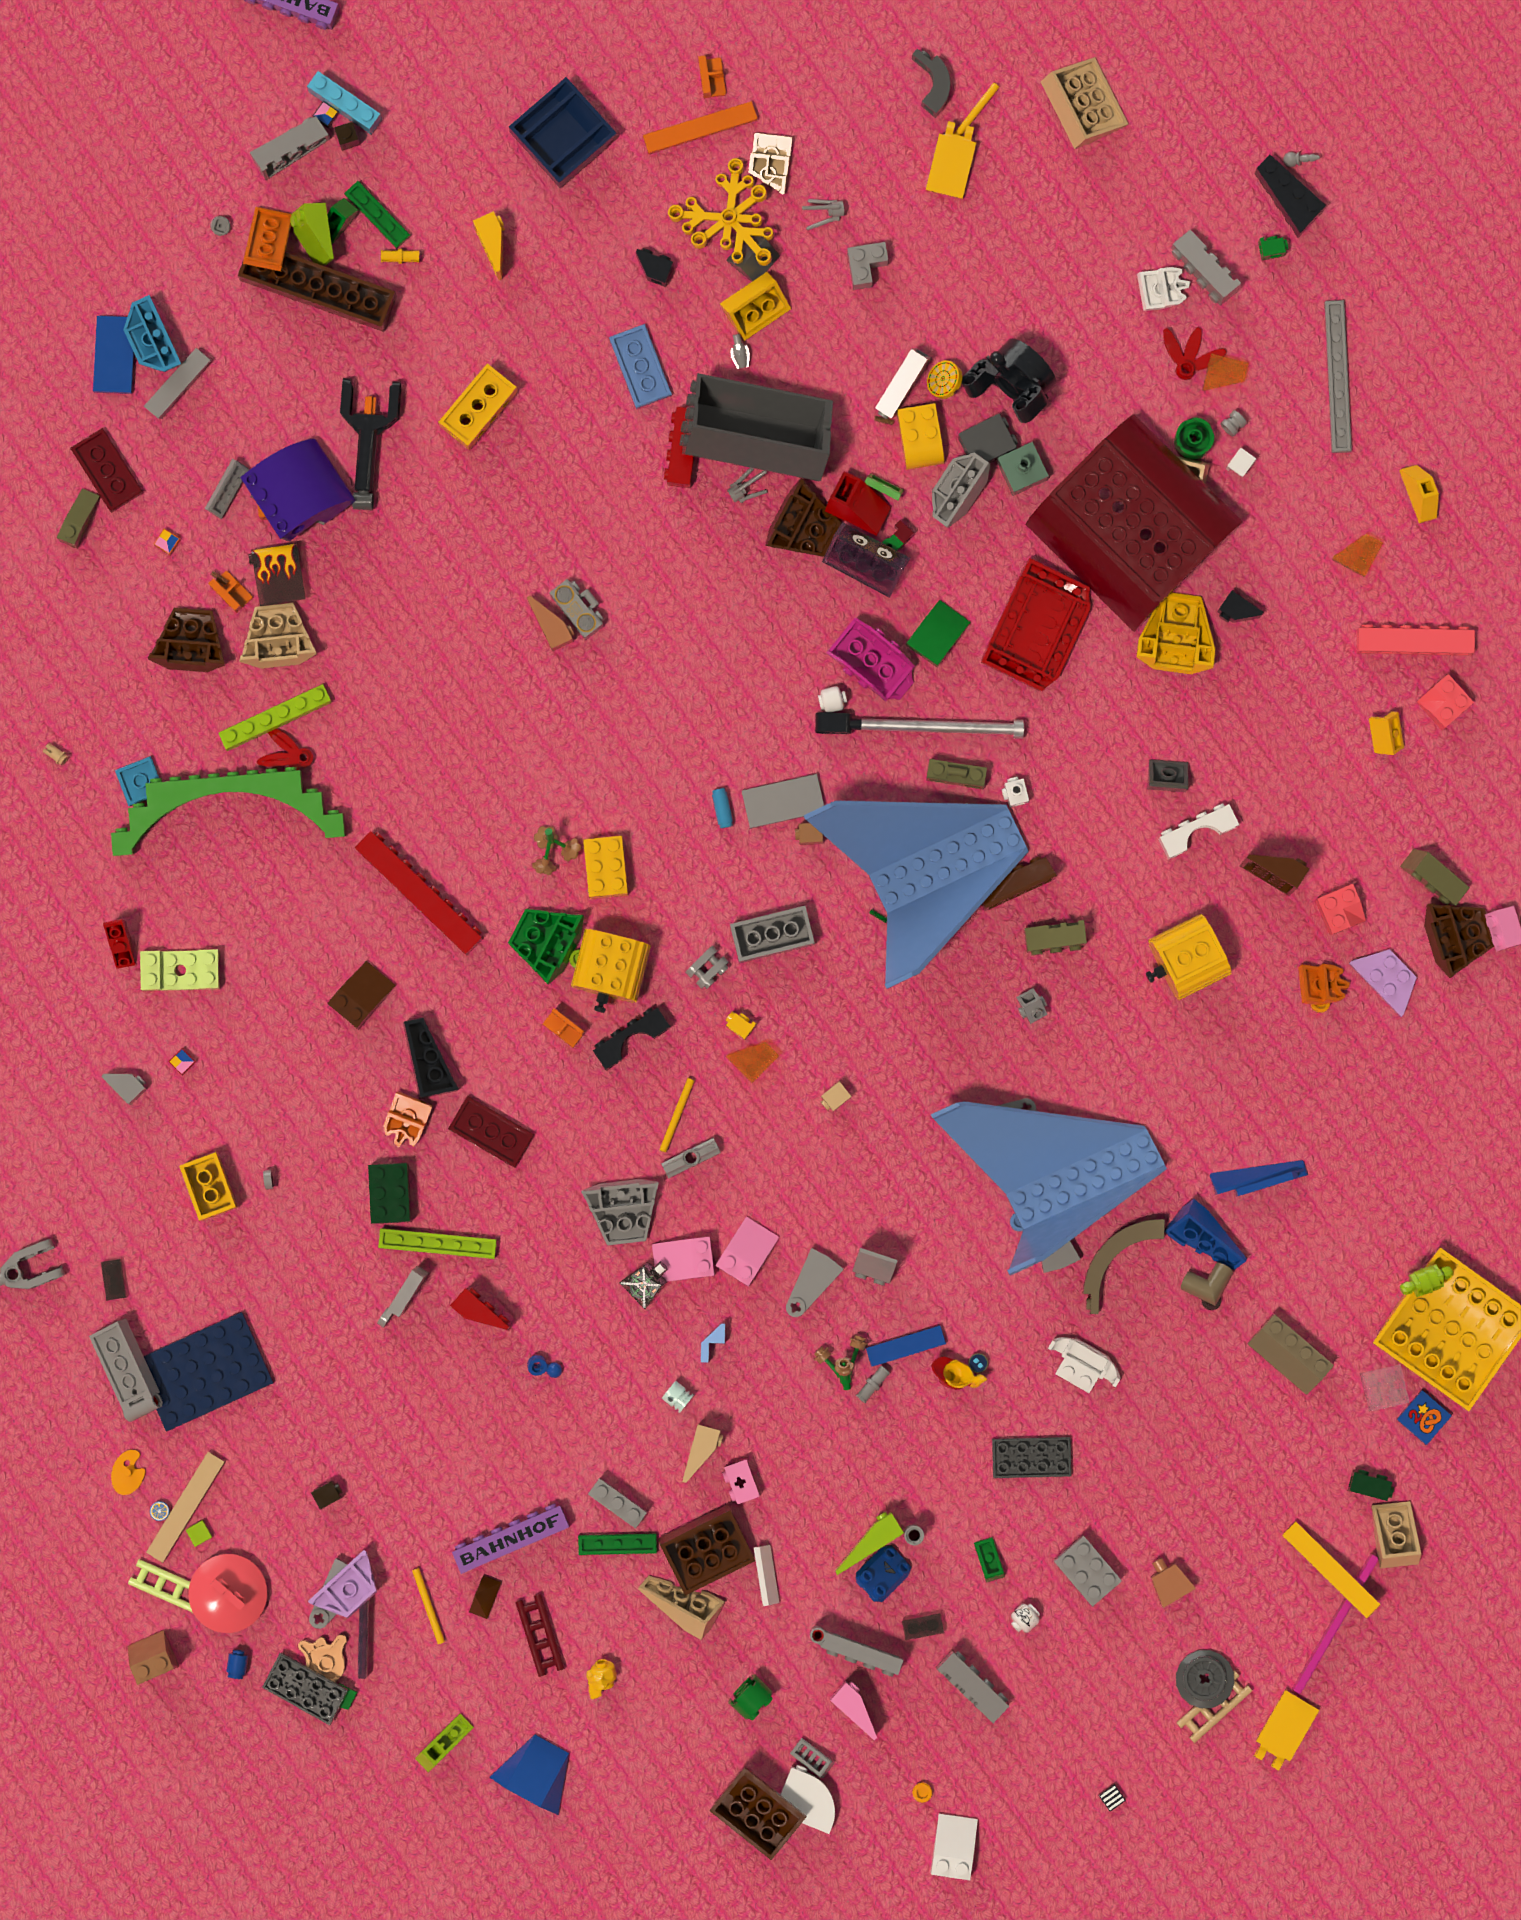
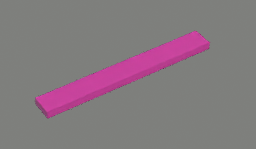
M1372 1554L1369 1555L1355 1579L1362 1587L1379 1560L1378 1557ZM1346 1598L1342 1601L1292 1687V1690L1298 1694H1301L1349 1612L1352 1604Z

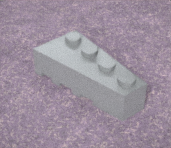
M316 116L313 118L309 117L299 126L291 128L286 133L251 151L250 154L265 180H268L329 141L330 138Z
M1191 230L1172 244L1171 252L1177 260H1182L1185 264V270L1190 275L1193 273L1197 278V284L1209 292L1208 296L1213 303H1218L1221 306L1238 292L1241 282L1238 279H1232L1231 272L1227 267L1221 268L1219 266L1218 258L1210 252L1208 254L1206 252L1208 250L1207 246Z
M951 1651L936 1666V1669L994 1723L1009 1707L1007 1704L1008 1699L1001 1692L999 1694L995 1693L992 1690L995 1686L987 1678L983 1681L978 1676L980 1672L973 1665L969 1667L964 1662L966 1658L959 1651L956 1653Z

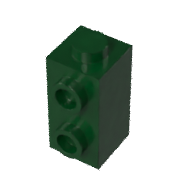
M1358 1469L1357 1473L1352 1472L1347 1491L1388 1501V1498H1392L1394 1487L1391 1486L1392 1482L1387 1481L1388 1477L1379 1474L1376 1475V1478L1368 1476L1369 1472Z

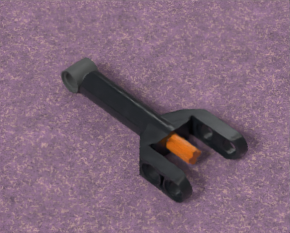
M343 378L340 414L358 433L354 488L356 492L353 493L356 501L352 503V507L357 510H373L374 494L371 492L374 491L377 438L384 430L389 429L399 420L401 381H393L390 386L388 418H386L384 415H375L377 398L372 396L365 397L364 414L352 415L354 390L352 379Z

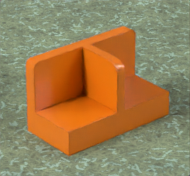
M706 55L698 56L703 98L725 96L726 90L721 58L706 59Z
M225 571L221 576L229 581L226 585L214 578L208 584L238 613L253 597L228 571Z
M555 1008L552 1009L551 1014L543 1023L546 1028L572 1048L575 1047L585 1034L582 1029Z

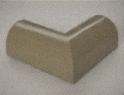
M1217 1262L1208 1279L1188 1271L1182 1281L1181 1290L1216 1306L1233 1275V1270Z

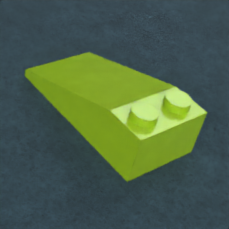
M885 1511L876 1517L877 1521L872 1524L835 1569L837 1575L904 1534L891 1512L887 1514Z

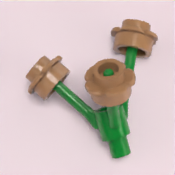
M855 1335L854 1339L850 1338V1346L855 1347L852 1358H839L835 1362L836 1366L828 1359L831 1355L828 1350L829 1347L825 1349L820 1347L814 1353L816 1356L814 1361L817 1360L819 1364L825 1361L840 1379V1383L843 1384V1390H850L854 1363L859 1349L865 1350L866 1345H868L865 1342L866 1338Z

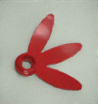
M1197 327L1186 343L1183 356L1173 333L1168 328L1163 330L1166 350L1174 363L1177 364L1176 375L1182 380H1189L1194 376L1195 371L1203 370L1216 364L1227 352L1226 349L1221 348L1208 352L1195 360L1201 342V328Z
M274 729L268 732L270 737L288 753H273L257 760V764L261 766L280 767L289 765L288 767H297V770H299L300 767L305 768L311 765L313 755L306 748L299 749L287 734ZM305 754L307 760L301 761L300 756Z

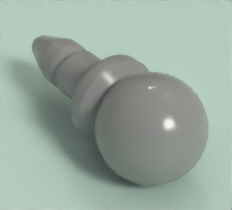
M1288 152L1284 155L1283 162L1288 167H1294L1296 165L1300 166L1302 162L1316 161L1320 159V156Z

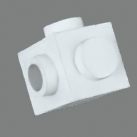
M1013 777L1007 779L1008 783L1004 784L1002 795L1004 800H1008L1009 807L1029 803L1024 778Z

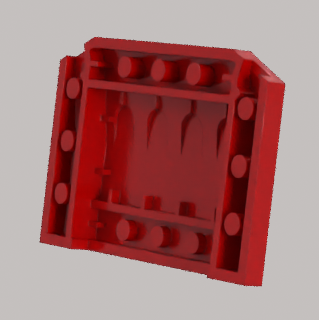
M1029 558L1021 571L980 663L1040 692L1059 678L1090 611V587Z

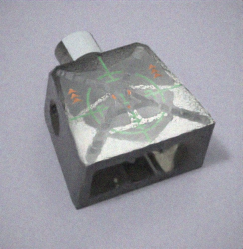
M661 1261L654 1267L648 1262L619 1283L646 1309L652 1304L667 1283L662 1275L668 1268Z

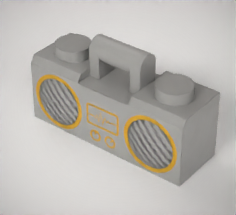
M566 579L549 593L586 641L604 627L602 623L604 619L598 611L595 613L593 611L599 605V602L588 589L579 594L580 588L575 581L570 582ZM584 597L590 603V606L588 608L581 600Z

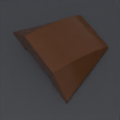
M800 478L785 497L772 522L765 546L824 557L841 522L836 516L825 512L826 505L818 499L817 495Z
M174 607L164 625L162 634L156 641L152 653L148 656V660L170 670L210 672L225 666L213 611Z
M1427 904L1424 927L1435 963L1449 978L1456 975L1460 970L1494 947L1492 936L1486 923L1485 908Z

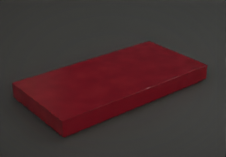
M103 428L70 448L111 513L144 493Z
M469 1096L464 1100L448 1130L516 1168L535 1135Z

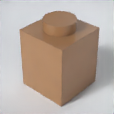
M802 823L799 824V829H795V839L799 840L800 845L823 844V834L812 824Z

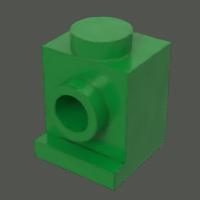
M1278 236L1266 238L1267 241H1264V237L1259 239L1258 246L1262 261L1285 256L1286 250H1288L1287 239H1283V237L1278 238Z

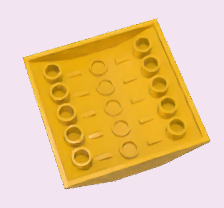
M1439 1248L1425 1267L1434 1264L1439 1269L1450 1266L1453 1276L1444 1280V1287L1433 1291V1293L1416 1297L1414 1292L1403 1295L1374 1339L1373 1344L1469 1412L1521 1338V1305L1445 1250Z

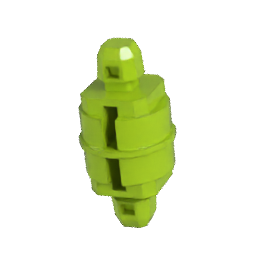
M1436 1264L1420 1268V1270L1409 1274V1282L1402 1283L1400 1291L1403 1295L1414 1292L1416 1297L1433 1293V1291L1444 1287V1280L1451 1278L1453 1271L1450 1266L1439 1269Z

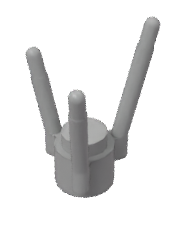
M808 199L809 203L826 205L802 207V210H828V216H832L807 226V230L833 221H839V217L844 216L843 201Z
M749 468L736 482L730 485L731 488L727 489L733 501H740L742 503L748 499L766 494L767 490L744 496L747 493L745 488L765 475L767 471H762L742 485L740 483L754 470V468Z

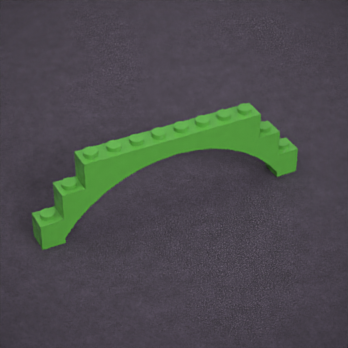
M287 767L285 772H278L277 768L266 769V773L258 774V770L246 771L247 775H239V772H228L226 777H220L219 773L208 774V778L200 779V775L189 776V780H181V777H170V781L162 782V778L150 779V783H145L147 807H145L144 803L133 804V808H128L130 831H127V828H118L116 833H111L113 856L133 855L134 848L142 837L162 817L187 802L212 794L246 792L274 798L306 815L325 833V838L346 836L344 813L339 814V810H330L328 815H325L323 792H318V788L306 789L307 793H303L302 770H297V767Z

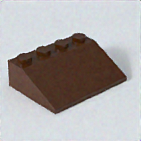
M1248 855L1240 864V867L1288 896L1298 889L1309 871V868L1306 867L1307 863L1299 858L1295 860L1293 858Z
M728 1504L658 1538L659 1544L685 1596L755 1562L753 1554Z
M746 1767L729 1784L710 1809L711 1813L770 1860L774 1858L807 1817Z

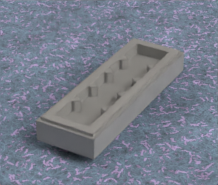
M232 459L207 503L205 510L222 519L242 483L240 477L248 472L249 468Z

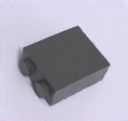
M1000 414L959 433L957 437L966 455L975 452L989 463L1015 450L1018 444L1014 434L1010 435L1007 429L1009 424L1006 418H1001Z

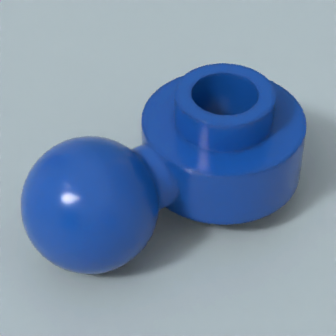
M534 1355L527 1362L528 1371L532 1375L539 1376L547 1372L550 1377L557 1378L562 1374L560 1364L556 1362L547 1364L546 1359L541 1355Z

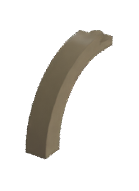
M1165 1219L1143 1221L1126 1227L1114 1234L1100 1247L1089 1264L1083 1284L1082 1294H1090V1298L1086 1299V1310H1089V1314H1098L1100 1285L1104 1272L1110 1262L1123 1249L1134 1243L1150 1239H1164Z

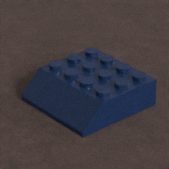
M567 77L509 126V132L559 188L602 153L617 134Z

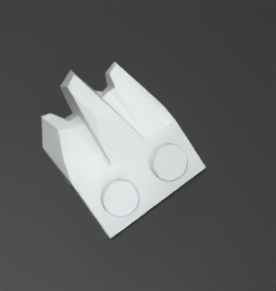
M1167 267L1137 274L1143 311L1165 309L1178 305L1187 298L1186 295L1181 293V290L1189 288L1190 281L1179 279L1178 276L1182 274V269Z

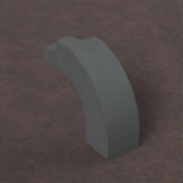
M916 49L912 54V60L930 75L933 82V87L922 100L921 107L936 118L947 103L950 91V76L946 65L937 55L933 60H930L931 57L927 52Z

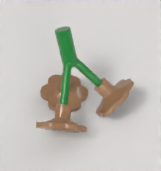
M541 826L538 828V833L534 835V840L540 849L546 848L545 856L532 863V868L536 869L535 871L539 874L551 875L552 872L556 871V866L553 865L549 858V852L554 847V843L561 846V855L564 856V860L567 862L577 858L578 852L581 850V844L578 843L576 838L562 843L558 840V835L555 834L553 827L546 828Z

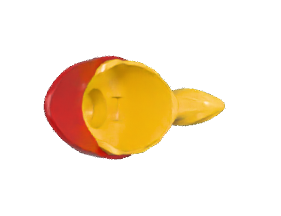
M938 1357L931 1365L939 1382L950 1389L959 1390L966 1386L977 1388L987 1381V1378L981 1374L974 1376L968 1365L955 1359Z

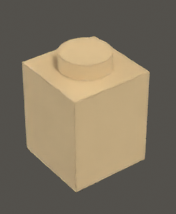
M839 1081L821 1096L823 1099L821 1103L827 1111L831 1109L834 1112L852 1096Z

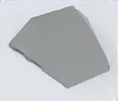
M634 1179L600 1183L581 1191L607 1245L646 1241L659 1182Z

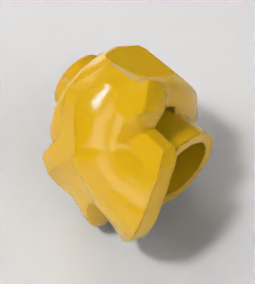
M600 1659L587 1671L586 1677L591 1699L601 1697L602 1690H607L614 1686V1681L617 1678L614 1663L606 1659Z

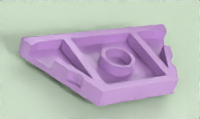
M1390 949L1353 960L1349 963L1400 1017L1404 1015L1417 977Z
M363 1550L308 1602L346 1618L354 1614L377 1593L368 1553Z

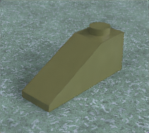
M82 488L57 535V539L60 542L78 549L99 501V495Z

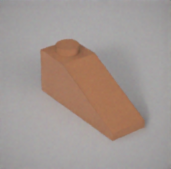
M528 596L527 600L552 652L572 643L574 632L571 626H566L565 622L533 597Z

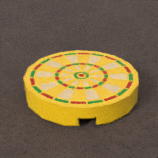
M944 360L937 363L928 374L927 388L929 392L939 399L952 397L956 389H959L961 386V369L951 361Z

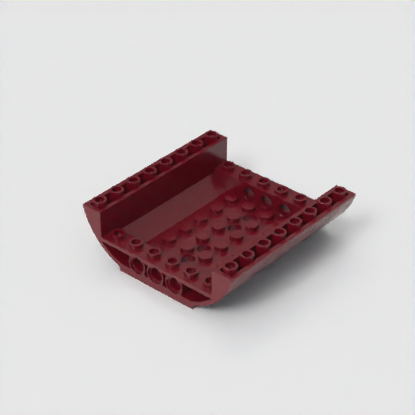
M1133 414L1104 438L1050 493L1025 525L1135 632L1148 619L1147 617L1243 521ZM1103 488L1110 490V496L1107 499H1102L1099 496V492ZM1116 502L1124 504V510L1120 513H1116L1113 510V505ZM1144 529H1149L1152 533L1151 538L1148 540H1143L1140 536L1141 531ZM1157 543L1165 545V551L1161 554L1154 551V546Z

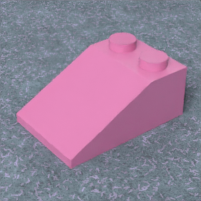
M746 1217L715 1266L749 1287L779 1237Z
M710 1237L652 1244L655 1268L660 1264L666 1269L661 1274L655 1270L656 1283L714 1276Z
M845 1680L830 1697V1701L875 1741L877 1736L859 1693L860 1688L852 1681L848 1683Z

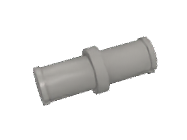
M880 1366L875 1374L866 1380V1385L856 1397L866 1403L871 1395L880 1389L879 1386L890 1373Z

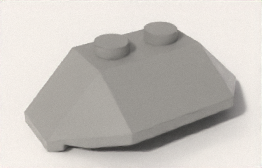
M975 452L952 459L932 490L933 517L949 528L967 514L988 481L990 463Z

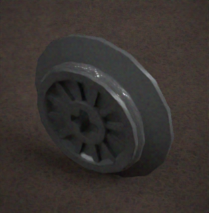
M1198 1650L1187 1655L1179 1664L1176 1672V1686L1181 1697L1190 1705L1198 1708H1213L1222 1704L1230 1696L1234 1686V1672L1230 1663L1221 1654L1211 1650ZM1208 1674L1210 1682L1202 1684L1200 1676Z

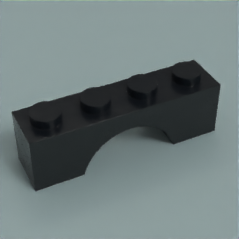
M651 1007L643 1013L644 1017L639 1020L637 1018L627 1023L628 1027L623 1031L618 1029L611 1034V1039L606 1042L603 1039L594 1045L596 1049L593 1052L606 1071L622 1061V1046L630 1036L647 1034L655 1039L671 1028L658 1008L653 1009Z

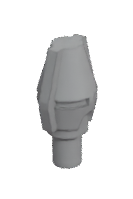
M740 334L733 335L734 348H731V358L737 369L749 367L750 351L748 346H744Z

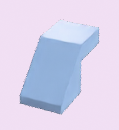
M720 1324L701 1342V1362L709 1363V1343L725 1344V1324Z

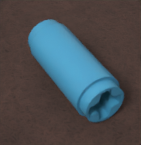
M726 789L713 790L712 798L720 829L732 827L733 818Z

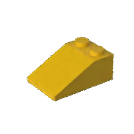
M493 211L473 220V224L499 281L502 280L504 239L502 231L505 229L499 215L496 216Z

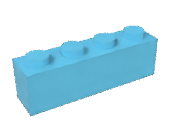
M319 71L307 85L309 93L322 102L328 103L338 110L341 115L371 135L382 121L379 112Z

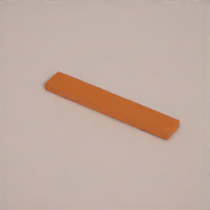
M750 101L644 134L643 139L648 154H652L755 122L758 119L753 103Z

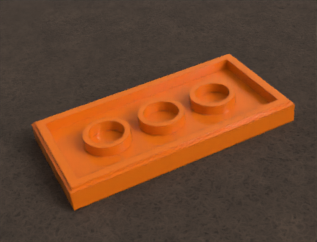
M255 207L243 264L281 271L291 227V214Z

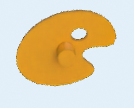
M125 1451L117 1458L113 1465L111 1481L113 1488L118 1494L129 1495L138 1489L143 1482L145 1469H136L134 1467L140 1457L139 1451ZM129 1460V1466L125 1467L124 1462Z

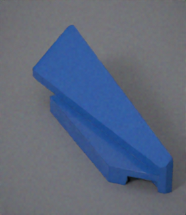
M1300 1160L1210 1173V1179L1215 1195L1234 1190L1236 1197L1306 1176L1308 1173L1304 1161Z

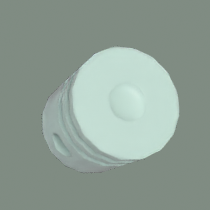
M675 1381L661 1399L671 1407L674 1406V1409H678L680 1413L694 1395H690V1391H685L686 1388Z

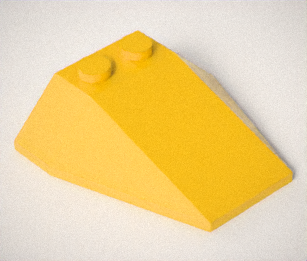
M1171 593L1152 612L1138 640L1137 658L1155 670L1191 675L1213 668L1215 646L1202 597Z

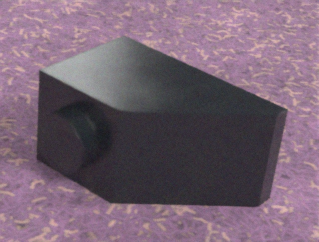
M1234 591L1230 592L1217 611L1222 620L1225 622L1231 621L1232 623L1258 619L1263 614V611Z

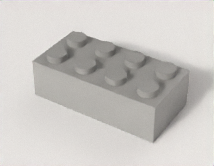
M806 906L730 924L739 964L815 944Z

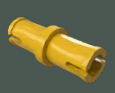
M381 250V263H419V250Z

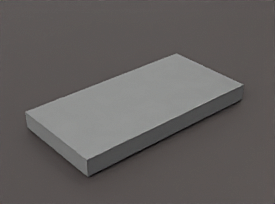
M817 774L742 790L750 829L804 817L803 815L824 806Z

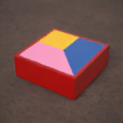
M183 1048L168 1061L182 1076L196 1063Z

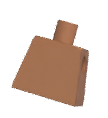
M1162 1557L1152 1563L1157 1573L1151 1576V1580L1163 1608L1196 1589L1176 1564L1167 1567Z

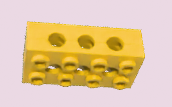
M487 363L439 420V426L470 450L517 394V387ZM488 389L495 390L493 395L485 394ZM478 403L483 405L480 410L473 409L474 405ZM465 418L471 420L468 425L461 424V421Z

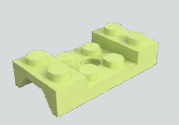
M218 949L140 951L141 990L220 989V951ZM179 965H183L186 968V973L183 976H178L175 972L176 967Z

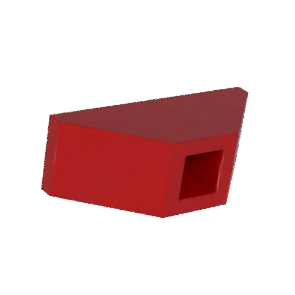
M119 919L104 922L103 926L116 969L134 966L135 959L126 921Z

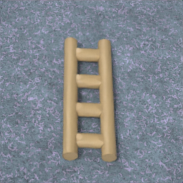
M1235 1670L1233 1671V1690L1237 1695L1229 1702L1225 1700L1220 1704L1223 1707L1213 1715L1208 1708L1194 1706L1177 1722L1181 1729L1186 1725L1194 1733L1189 1737L1194 1743L1252 1692L1248 1685L1243 1689L1236 1682L1239 1675ZM1199 1712L1208 1720L1201 1728L1192 1721Z

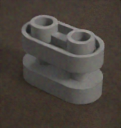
M713 945L685 972L690 978L694 975L699 978L696 984L701 989L703 987L708 989L715 982L713 978L718 973L722 975L729 968L727 966L729 961L724 956L720 960L714 956L718 950ZM710 961L714 966L704 973L701 968Z

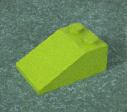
M304 203L291 214V226L294 228L295 235L314 263L326 266L334 259L326 203Z

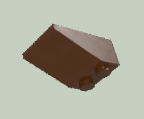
M365 961L327 1004L359 1030L396 985L369 962Z

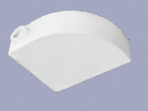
M796 1765V1768L791 1766L780 1795L807 1816L802 1822L803 1824L829 1834L835 1817L834 1801L829 1789L819 1778L808 1773L807 1768Z

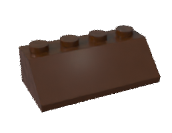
M1038 856L1030 860L1031 864L1025 867L1023 864L1014 867L1013 872L1009 873L981 904L984 912L1055 880L1057 875L1047 858L1041 859Z

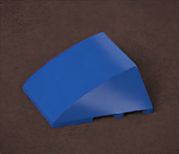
M533 1735L490 1778L538 1807L558 1815L569 1753L545 1739Z

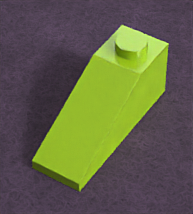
M459 1714L415 1759L429 1772L474 1727Z

